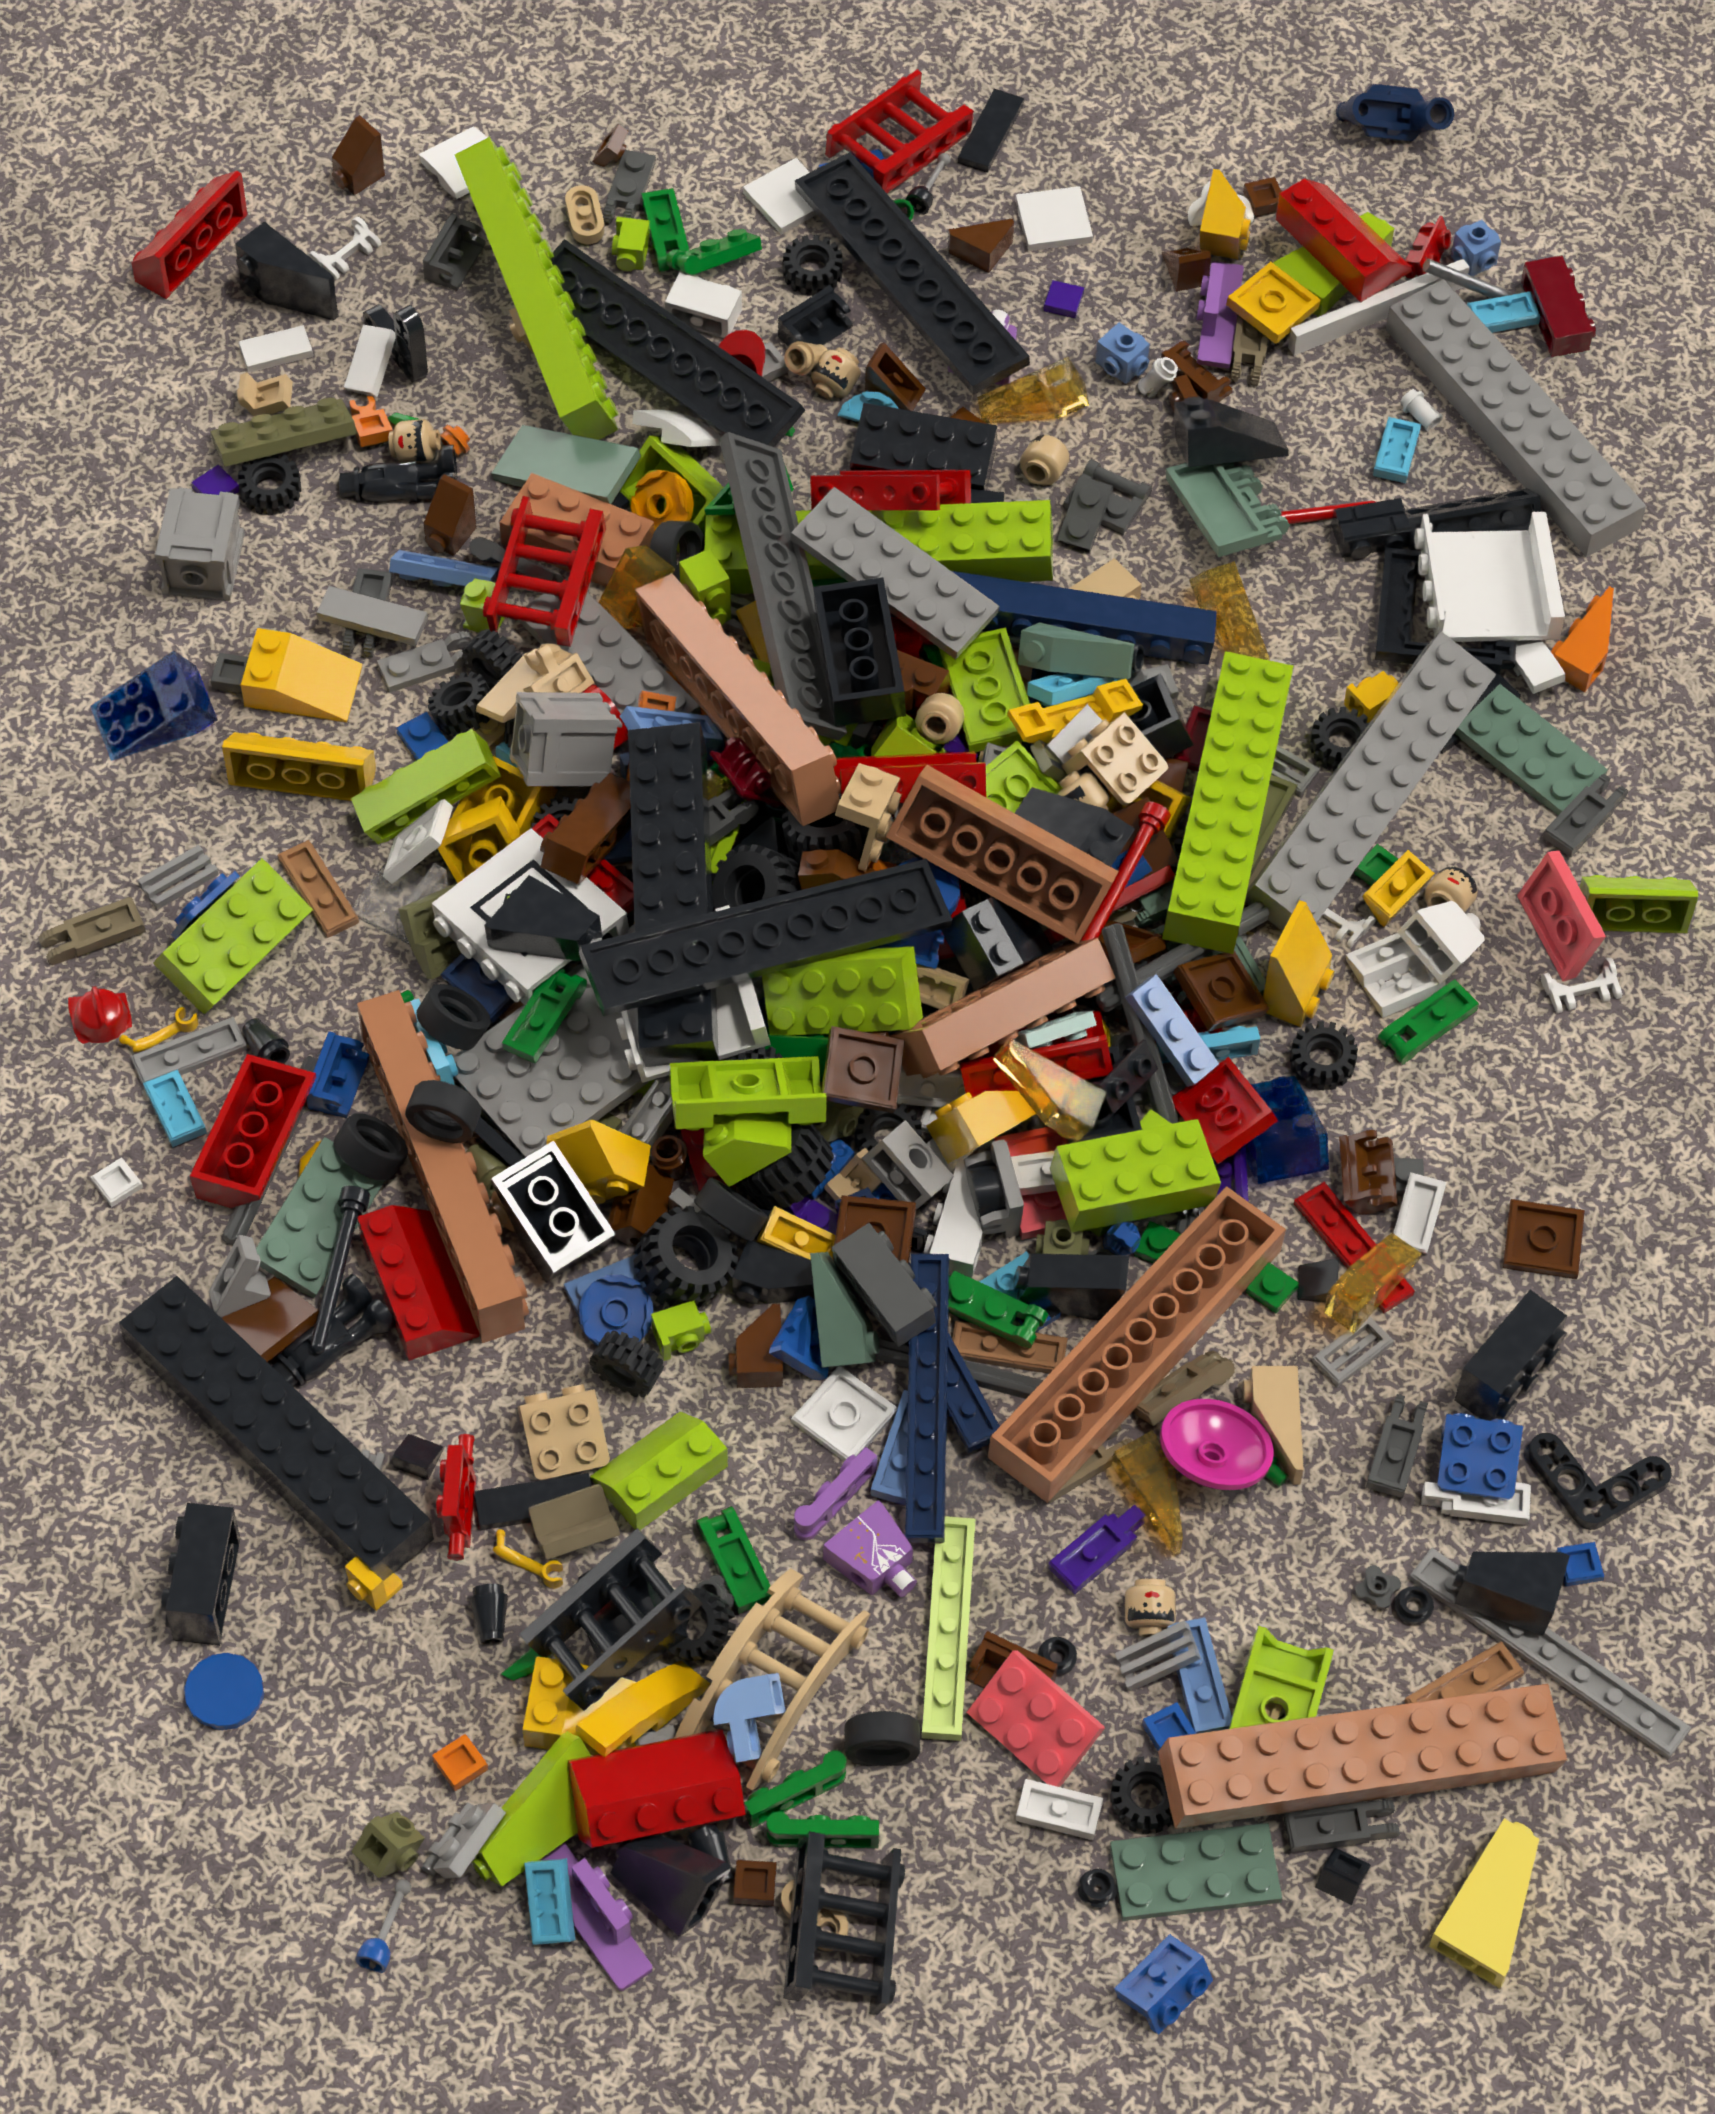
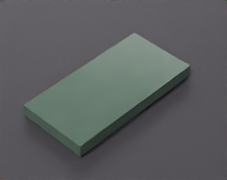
M522 425L491 474L493 479L498 482L523 487L530 474L534 473L611 504L639 461L641 454L636 447Z

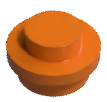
M448 424L443 428L444 432L440 435L441 442L444 445H454L456 457L462 452L466 454L470 450L467 444L470 438L458 425L453 428Z

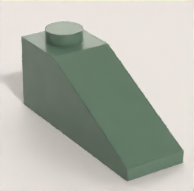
M1039 622L1021 630L1018 664L1050 672L1129 679L1131 678L1135 644Z
M810 1253L822 1367L876 1362L875 1354L879 1353V1338L877 1332L873 1331L872 1323L829 1253Z

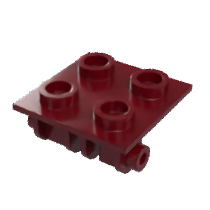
M731 737L726 741V747L722 753L710 752L712 758L719 765V772L729 778L735 786L734 791L741 798L747 801H752L753 799L764 801L775 808L779 806L786 807L769 788L771 786L770 773L764 768L759 759L756 758L743 739Z

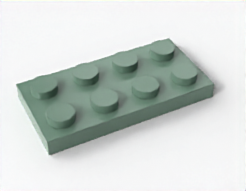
M1501 684L1464 718L1454 732L1463 742L1557 815L1586 786L1590 787L1601 774L1604 773L1606 775L1608 771L1606 767Z
M324 1137L256 1247L257 1254L260 1256V1267L300 1292L314 1298L328 1276L343 1215L340 1212L341 1207L338 1205L341 1188L344 1186H358L367 1190L371 1195L368 1204L369 1208L384 1181L371 1179L356 1172L337 1154L334 1142Z
M1269 1823L1110 1841L1122 1921L1281 1903L1282 1901Z

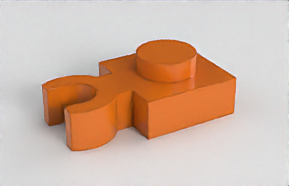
M367 396L368 405L358 406L355 400H350V412L355 422L357 431L355 435L360 447L389 441V433L393 431L384 409L376 410L375 399L372 396Z

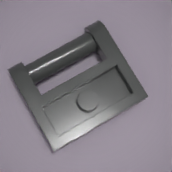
M1090 459L1081 476L1112 485L1113 488L1133 496V499L1129 501L1112 493L1101 523L1102 526L1124 535L1150 496L1152 486L1144 482L1140 484L1102 468L1101 463ZM1077 483L1064 501L1063 508L1066 510L1069 508Z

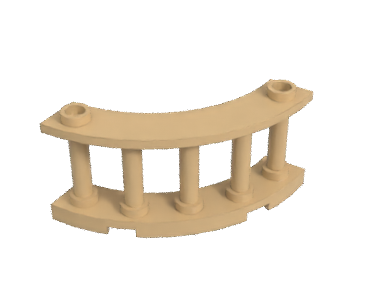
M791 1568L768 1588L767 1593L772 1596L765 1605L762 1606L756 1602L737 1627L706 1676L713 1680L712 1683L708 1686L701 1701L696 1698L693 1699L674 1737L678 1738L717 1730L713 1727V1722L710 1721L715 1705L721 1693L734 1683L732 1679L742 1664L747 1666L750 1663L767 1674L779 1673L780 1681L798 1692L783 1715L775 1714L756 1718L775 1730L759 1759L742 1761V1763L754 1769L746 1785L752 1791L764 1781L769 1783L774 1778L781 1764L777 1758L806 1707L839 1662L853 1648L858 1650L869 1632V1629L865 1627L870 1616L869 1612L863 1610L851 1622L844 1620L802 1596V1591L798 1588L804 1575ZM795 1609L839 1635L830 1645L781 1617V1615L787 1610L792 1611ZM774 1630L821 1657L807 1678L757 1649V1642L766 1631L771 1633Z

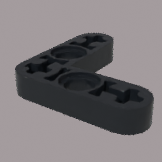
M379 304L364 311L363 319L366 325L391 329L395 332L396 339L391 351L395 357L392 359L408 379L413 383L428 375L424 327L414 307L408 305L394 312V320Z
M1552 1433L1538 1434L1532 1439L1528 1450V1457L1533 1466L1575 1522L1587 1530L1601 1528L1663 1492L1667 1488L1672 1476L1669 1463L1660 1457L1649 1456L1596 1486L1558 1436ZM1540 1445H1543L1546 1449L1554 1448L1552 1458L1558 1466L1553 1472L1550 1471L1554 1464L1552 1459L1547 1454L1542 1456L1538 1454ZM1648 1468L1652 1472L1658 1470L1661 1472L1659 1482L1655 1478H1650L1643 1482L1642 1488H1640L1638 1482L1646 1477ZM1563 1474L1573 1475L1578 1480L1579 1486L1576 1489L1567 1490L1559 1484L1558 1477ZM1616 1486L1627 1487L1631 1491L1633 1498L1626 1502L1619 1501L1613 1496L1612 1489ZM1601 1494H1603L1607 1504L1599 1509L1597 1518L1592 1514L1584 1515L1585 1504L1590 1508L1598 1506L1602 1503L1603 1496Z

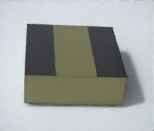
M1039 739L1030 747L1031 752L1042 773L1060 782L1068 774L1061 767L1062 764L1045 747L1047 743Z

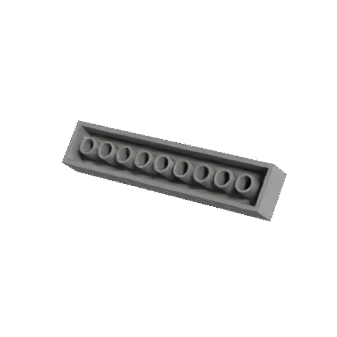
M1444 279L1389 307L1386 331L1523 487L1530 489L1540 496L1541 507L1585 557L1596 553L1641 528L1646 509L1644 502Z
M1441 631L1423 649L1249 886L1245 902L1248 905L1257 901L1263 902L1270 913L1267 920L1283 931L1298 901L1301 900L1307 903L1317 923L1496 674Z

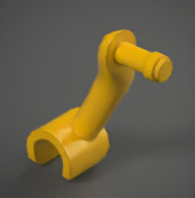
M179 1007L175 1013L176 1022L137 1041L128 1038L126 1035H121L119 1041L132 1047L135 1053L145 1051L181 1031H194L198 1026L197 1013L193 1014L190 1020L183 1021L182 1019L185 1017L186 1011L184 1007Z
M502 1529L497 1530V1546L493 1547V1551L497 1556L542 1577L544 1584L549 1588L556 1589L563 1585L562 1578H551L548 1576L552 1571H563V1566L559 1561L552 1560L543 1565L504 1546L505 1532Z

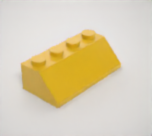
M234 732L223 741L222 745L228 784L234 786L352 801L351 798L373 784L376 771L374 750H367L359 746L344 747L331 745L327 742L298 741L291 737H268L253 732L247 734Z

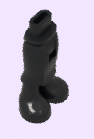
M454 445L442 446L437 460L430 463L417 464L416 461L409 463H374L363 466L361 472L359 467H354V472L340 473L341 498L356 497V501L365 500L370 502L400 499L416 502L419 499L432 500L440 478L444 474L458 481Z
M350 1274L342 1282L344 1298L335 1308L325 1351L322 1354H314L310 1349L316 1325L314 1324L289 1344L281 1354L276 1356L278 1362L272 1367L292 1386L297 1383L299 1386H303L305 1384L304 1379L309 1381L319 1376L343 1354L356 1349L357 1344L375 1334L388 1333L396 1327V1321L390 1311L380 1300H373L366 1286L356 1275ZM363 1314L353 1326L346 1329L344 1325Z

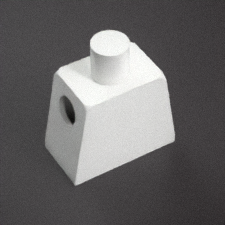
M1453 901L1419 909L1397 931L1440 984L1485 941L1484 935L1479 931L1481 927L1479 918L1472 913L1465 914L1458 904Z

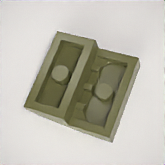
M456 884L398 908L411 949L427 979L441 976L440 974L461 954L457 943L450 936L443 937L433 924L435 917L432 903Z

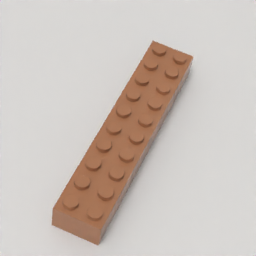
M670 574L635 589L646 642L668 670L672 672L674 677L727 739L737 737L745 741L756 758L759 759L764 768L770 773L771 786L769 788L798 822L805 826L836 812L840 801L838 794L841 793V784L834 773L833 766L837 765V760L833 750L829 745L824 746L820 742L813 727H807L804 724L796 708L791 709L783 693L780 690L775 691L767 675L755 668L749 654H743L739 650L734 637H728L724 633L717 618L712 619L709 616L702 601L697 602L694 599L687 584L682 585L673 574Z
M397 990L357 1003L362 1041L369 1054L370 1061L398 1132L408 1147L409 1160L478 1328L481 1342L485 1343L525 1329L524 1316L529 1315L525 1300L528 1297L526 1287L521 1276L515 1277L512 1266H515L511 1249L508 1244H502L499 1236L502 1235L501 1225L496 1213L490 1214L487 1206V1204H490L489 1196L484 1183L477 1182L475 1176L477 1167L472 1153H466L462 1143H448L426 1136L416 1130L405 1116L406 1107L415 1085L427 1080L441 1081L440 1075L436 1074L433 1063L427 1060L426 1048H428L423 1032L416 1033L413 1023H416L417 1019L411 1002L404 1003L400 991Z
M1226 1186L991 1435L988 1458L1048 1503L1132 1413L1137 1405L1145 1399L1247 1289L1267 1263H1271L1281 1252L1286 1229Z
M1549 1684L1167 1738L1158 1751L1175 1829L1531 1777L1556 1772L1567 1761Z

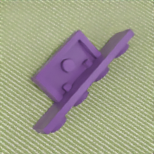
M1213 261L1211 262L1209 276L1203 275L1200 295L1206 296V301L1199 300L1196 320L1203 321L1197 363L1200 365L1220 368L1230 367L1237 314L1226 306L1228 296L1242 284L1244 270L1242 265Z
M562 1843L540 1860L567 1858L574 1928L617 1989L624 1991L653 1970L652 1964L631 1936L630 1920L633 1919V1916L621 1898L615 1901L607 1889L610 1887V1884L603 1871L598 1866L592 1869L585 1858L578 1862L567 1845Z

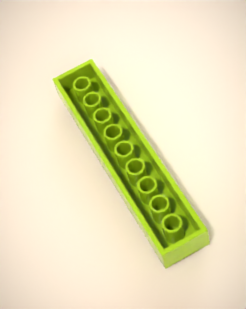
M490 137L454 154L560 419L570 432L577 436L599 440L618 431L619 429L614 417L619 415L612 399L610 397L607 398L604 392L608 388L601 372L599 370L596 371L593 363L597 362L596 357L589 344L585 345L582 338L586 336L585 330L577 317L574 318L572 310L575 309L574 303L568 292L563 291L561 284L565 283L558 267L552 264L551 258L554 257V254L547 240H542L540 233L544 230L535 213L532 214L529 208L533 206V203L524 187L521 188L519 181L523 179L518 167L514 162L511 163L504 147L500 146L497 148Z
M1050 500L940 505V510L937 511L867 510L950 571L1022 582L1053 581V523ZM812 510L796 511L798 524ZM736 514L706 515L705 550L711 549L729 576L730 594L754 593ZM805 551L811 580L842 578Z
M1225 651L1162 939L1230 954L1234 953L1294 665Z

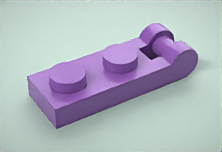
M865 1447L857 1456L854 1454L849 1456L841 1466L840 1474L832 1483L826 1481L819 1488L815 1495V1501L811 1505H803L796 1509L794 1514V1533L798 1539L804 1541L813 1539L877 1471V1455Z

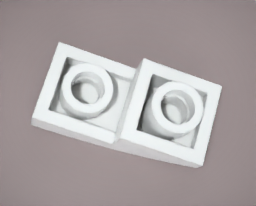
M1541 640L1517 641L1516 661L1513 669L1517 676L1522 674L1533 694L1565 682V672Z

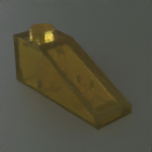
M1069 357L977 397L981 420L987 424L1059 419L1089 405L1085 382Z
M1235 561L1206 570L1189 580L1199 609L1217 611L1215 636L1225 651L1265 660L1270 659Z
M1011 1038L995 1053L993 1058L995 1063L1045 1125L1056 1130L1060 1136L1072 1139L1075 1142H1078L1093 1128L1107 1092Z
M1394 1233L1389 1234L1352 1264L1332 1286L1327 1294L1324 1313L1354 1334L1419 1261L1422 1253Z
M1152 1430L1115 1450L1112 1467L1175 1557L1181 1553L1183 1542L1175 1467L1165 1456L1160 1440Z

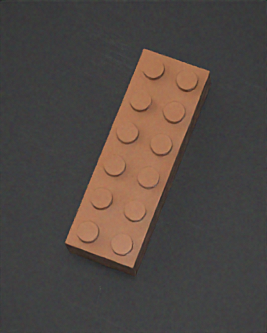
M928 765L925 766L918 776L886 838L927 859L931 863L1079 944L1119 872Z
M1098 938L1080 941L1079 944L1062 945L922 1018L912 1029L900 1030L890 1035V1037L904 1040L901 1065L906 1076L921 1074L923 1079L937 1073L942 1076L960 1067L958 1061L967 1057L969 1060H973L988 1053L989 1045L996 1042L1000 1045L1019 1036L1017 1030L1026 1026L1027 1029L1034 1028L1048 1021L1046 1015L1054 1011L1059 1014L1077 1005L1076 999L1082 996L1090 998L1105 991L1106 989L1103 984L1116 977Z

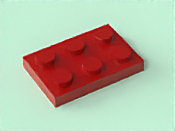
M1229 1057L1220 1062L1217 1067L1195 1085L1185 1087L1172 1097L1175 1109L1184 1121L1199 1120L1211 1156L1217 1164L1235 1154L1238 1149L1264 1133L1278 1121L1272 1110Z

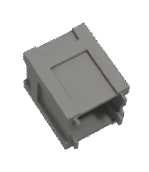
M170 488L155 552L156 563L160 564L163 578L162 594L231 601L245 536L244 528H240L238 516L239 495L230 492H220L219 495L193 493V489Z
M517 692L513 739L509 759L513 764H516L524 776V782L527 786H593L595 782L600 783L609 773L616 775L611 765L615 733H617V727H622V723L619 718H616L614 714L609 712L611 707L607 702H603L600 693Z

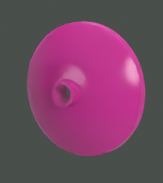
M1193 1399L1180 1403L1168 1412L1160 1430V1443L1169 1462L1185 1477L1208 1488L1239 1490L1253 1486L1266 1476L1273 1461V1444L1263 1425L1250 1413L1224 1401Z

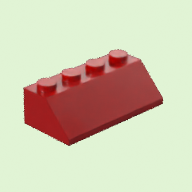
M236 170L213 178L205 187L197 191L194 199L185 208L180 209L174 219L164 229L156 233L153 241L144 250L139 251L131 262L136 283L167 299L248 215L242 173Z
M1304 178L1279 193L1276 221L1360 302L1412 272V267L1327 185Z
M246 1055L190 1174L197 1199L228 1208L260 1200L316 1079V1073L254 1055Z
M391 1205L357 1217L360 1238L388 1310L396 1321L395 1328L408 1361L480 1337L431 1211Z
M722 1729L615 1750L605 1758L601 1754L568 1760L579 1840L592 1848L746 1815L740 1774L729 1751Z

